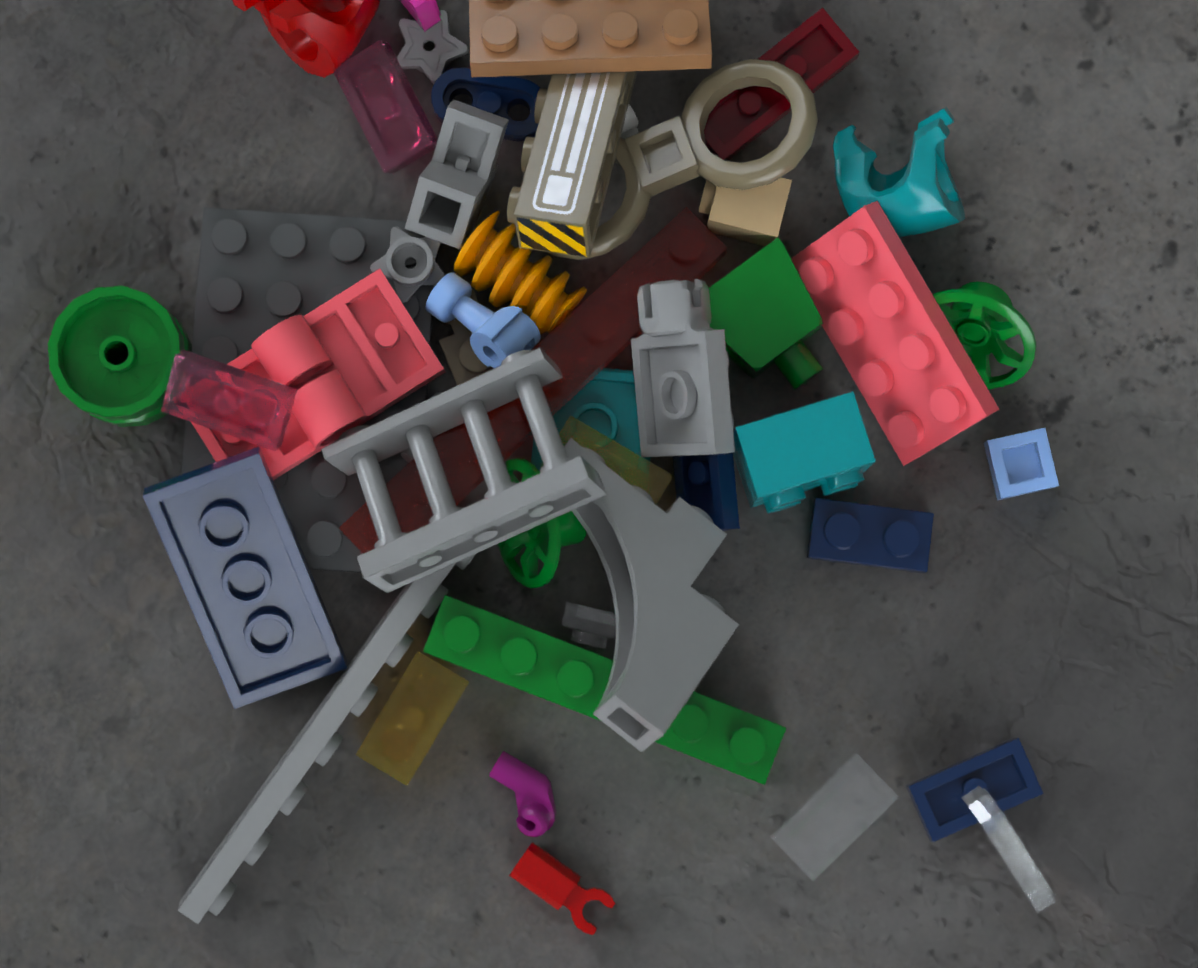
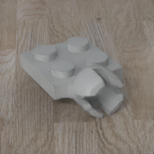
M694 279V282L688 280H668L640 286L637 294L639 325L643 334L638 338H631L641 457L714 455L735 452L733 436L734 418L731 412L728 379L729 359L725 345L724 329L715 330L710 328L712 317L709 288L706 281Z

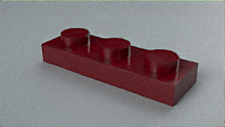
M822 7L758 59L779 62L800 74L812 93H814L855 61L860 52ZM750 86L733 91L722 98L708 116L704 129L708 150L724 161H729L791 111L789 101L784 95L769 87Z

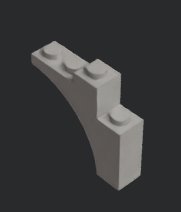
M570 438L564 445L567 457H583L599 473L607 494L571 510L588 533L598 551L608 577L616 617V644L613 666L608 685L593 715L640 752H643L664 735L739 625L725 614V610L715 599L700 594L691 587L727 534L713 523V520L705 511L696 506L689 505L681 497L666 511H663L654 504L653 499L645 490L638 486L630 485L607 467L605 461L598 453L592 449L582 447Z

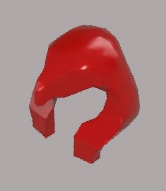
M233 0V5L244 12L253 6L261 14L274 40L291 60L307 73L323 78L334 73L351 56L375 16L380 0Z

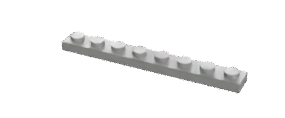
M475 554L403 587L348 664L347 669L343 671L180 899L178 907L180 913L199 924L207 911L215 916L221 912L237 888V885L230 881L231 877L243 861L253 866L273 837L265 831L279 811L286 816L293 811L308 788L306 784L301 782L314 761L322 767L328 762L343 740V736L336 732L349 712L359 717L379 689V687L371 682L384 663L392 668L396 666L414 640V638L406 633L419 614H422L427 619L431 617L449 590L441 584L454 565L462 570L465 569Z

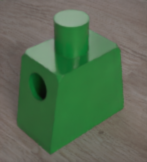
M778 237L709 287L712 317L710 328L715 330L724 329L728 357L748 376L755 378L775 363L794 390H796L823 370V367L804 344V341L819 331L823 324L822 318L784 244Z

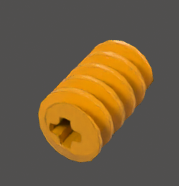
M496 211L487 217L465 241L454 263V271L460 276H464L476 270L471 286L478 292L493 286L489 302L495 308L511 301L510 306L522 308V312L530 316L529 318L537 325L540 335L545 332L550 333L574 310L586 294L587 289L583 286L567 295L564 289L570 274L564 271L551 279L548 278L546 274L552 258L547 255L534 263L530 262L528 259L532 249L519 248V246L515 248L511 245L516 233V226L513 223L499 232L493 229L500 213Z

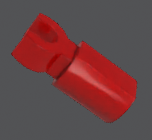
M534 842L530 844L509 874L511 878L557 911L562 905L569 909L576 927L586 934L594 935L597 926L584 917V905L591 900H598L610 909L615 905V900L610 893L598 887L584 888L578 883L582 876Z

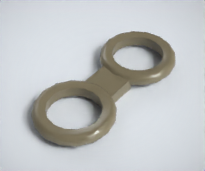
M748 59L725 65L699 83L686 100L681 118L676 116L626 139L621 137L614 162L625 171L626 192L622 205L612 218L597 228L590 258L607 254L627 241L644 220L650 199L654 195L699 176L718 187L747 190L771 184L795 169L811 148L818 124L814 94L801 75L776 61ZM750 86L769 87L784 95L791 105L792 119L787 135L776 149L760 159L744 163L724 161L708 150L704 129L710 112L722 98L735 90ZM525 173L523 174L520 187L522 186V182H523ZM548 252L554 257L574 260L587 259L584 257Z

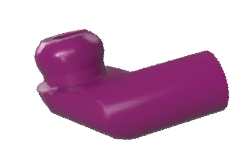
M503 751L493 766L489 777L515 791L518 811L516 823L520 832L528 837L542 836L553 826L557 813L551 781L546 775Z

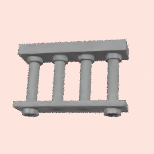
M541 348L534 351L522 350L507 356L502 361L501 366L374 425L351 428L340 435L339 441L322 448L326 461L347 476L357 473L379 539L374 545L375 549L357 556L365 580L384 592L389 593L607 495L599 473L583 457H567L542 389L543 386L559 380L563 376L559 366ZM517 398H520L544 464L540 474L521 483L511 481L487 412ZM465 423L489 491L484 495L485 499L468 507L460 508L455 504L432 437ZM410 448L433 516L429 520L430 524L410 533H405L401 530L379 462Z

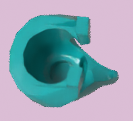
M947 107L918 123V129L914 132L909 163L902 169L889 175L876 171L874 160L877 158L874 150L857 140L854 134L856 130L854 125L851 124L836 134L832 145L835 159L834 177L849 216L863 206L878 201L899 237L934 231L959 223L965 219L964 207L958 189L945 160L944 139L950 134L947 126L955 121Z

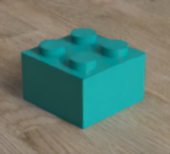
M853 391L738 426L733 432L735 447L733 455L749 506L753 508L764 504L767 514L801 504L800 500L806 498L805 491L821 487L824 496L858 486L859 482L865 480L863 473L876 462Z

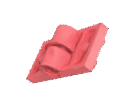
M379 268L308 314L292 316L271 327L252 343V349L175 397L216 462L260 446L272 478L275 480L321 451L322 448L339 440L340 435L345 431L361 426L445 373V369Z

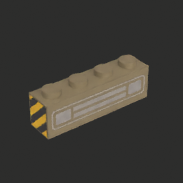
M637 71L549 75L551 80L548 89H539L534 111L535 123L538 124L535 137L527 136L524 141L521 155V171L525 173L521 187H512L507 207L508 222L515 223L519 248L590 258Z

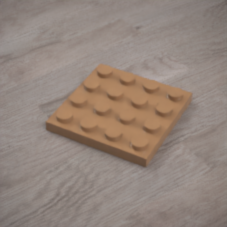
M469 0L471 78L711 69L712 67L708 0Z

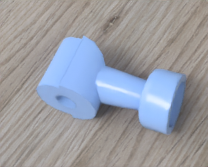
M455 272L446 274L435 285L426 301V311L438 320L447 323L456 318L472 332L470 337L471 347L479 360L488 368L491 366L495 369L501 366L502 361L515 352L531 350L541 339L537 325L522 312V308L508 306L493 312L470 298L472 293L471 285Z

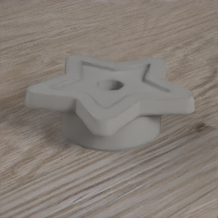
M440 10L441 20L425 32L414 20L403 18L399 21L398 25L405 45L395 59L394 65L397 69H417L424 73L434 84L452 60L468 54V46L450 35L449 15L445 10ZM431 41L435 44L432 51L424 49L426 42Z
M393 227L390 231V247L387 253L372 263L370 269L372 272H375L380 268L386 278L393 280L401 302H408L421 285L435 286L445 276L435 261L441 242L428 237H411L399 227ZM410 258L416 260V266L413 269H408L405 266L406 260Z

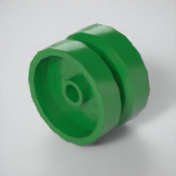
M126 286L97 287L73 299L56 318L48 341L49 370L60 392L79 409L89 413L94 418L120 427L148 425L168 415L179 403L175 396L189 387L192 344L182 324L148 293ZM128 348V357L126 361L122 364L115 365V357L125 356Z

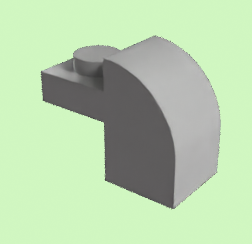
M452 100L446 110L432 161L419 176L404 229L461 249L474 229L491 189L498 168L496 161L507 129L508 119L460 101Z

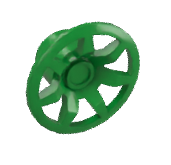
M979 281L964 284L959 289H950L933 294L968 356L972 358V363L988 389L1000 388L1015 383L1028 372L1036 355L1035 336L1027 320L1019 311L1012 307L1011 299L1001 288ZM952 303L951 308L945 304ZM1019 334L1024 346V356L1008 347L1004 340ZM992 353L999 363L1014 367V369L1008 373L992 377L989 354Z
M515 458L505 462L512 482L519 483L513 473L514 470L523 473L521 482L540 474L535 465L528 460ZM569 511L502 541L497 546L503 562L513 577L523 586L539 588L548 584L553 578L558 567L560 548L581 543L587 532L574 513ZM526 546L527 548L522 554L520 560L522 565L521 569L515 561L514 557L521 551L522 548ZM539 558L544 563V566L537 575Z

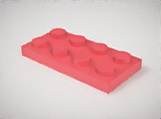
M878 201L863 206L791 258L822 318V327L903 466L920 458L1000 410Z

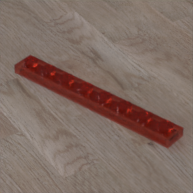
M687 207L532 349L534 351L541 348L559 366L563 378L542 387L552 416L631 344V338H637L642 333L639 325L637 294L640 286L668 280H688L694 282V279L703 277L726 255L727 247ZM520 398L487 412L505 461L533 435ZM465 423L441 433L434 439L456 505L484 480ZM413 459L386 484L401 530L405 533H410L430 524L429 520L433 516L415 460ZM367 503L339 527L341 533L361 554L375 549L374 545L379 539Z

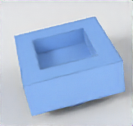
M1046 428L984 442L997 500L1059 486Z

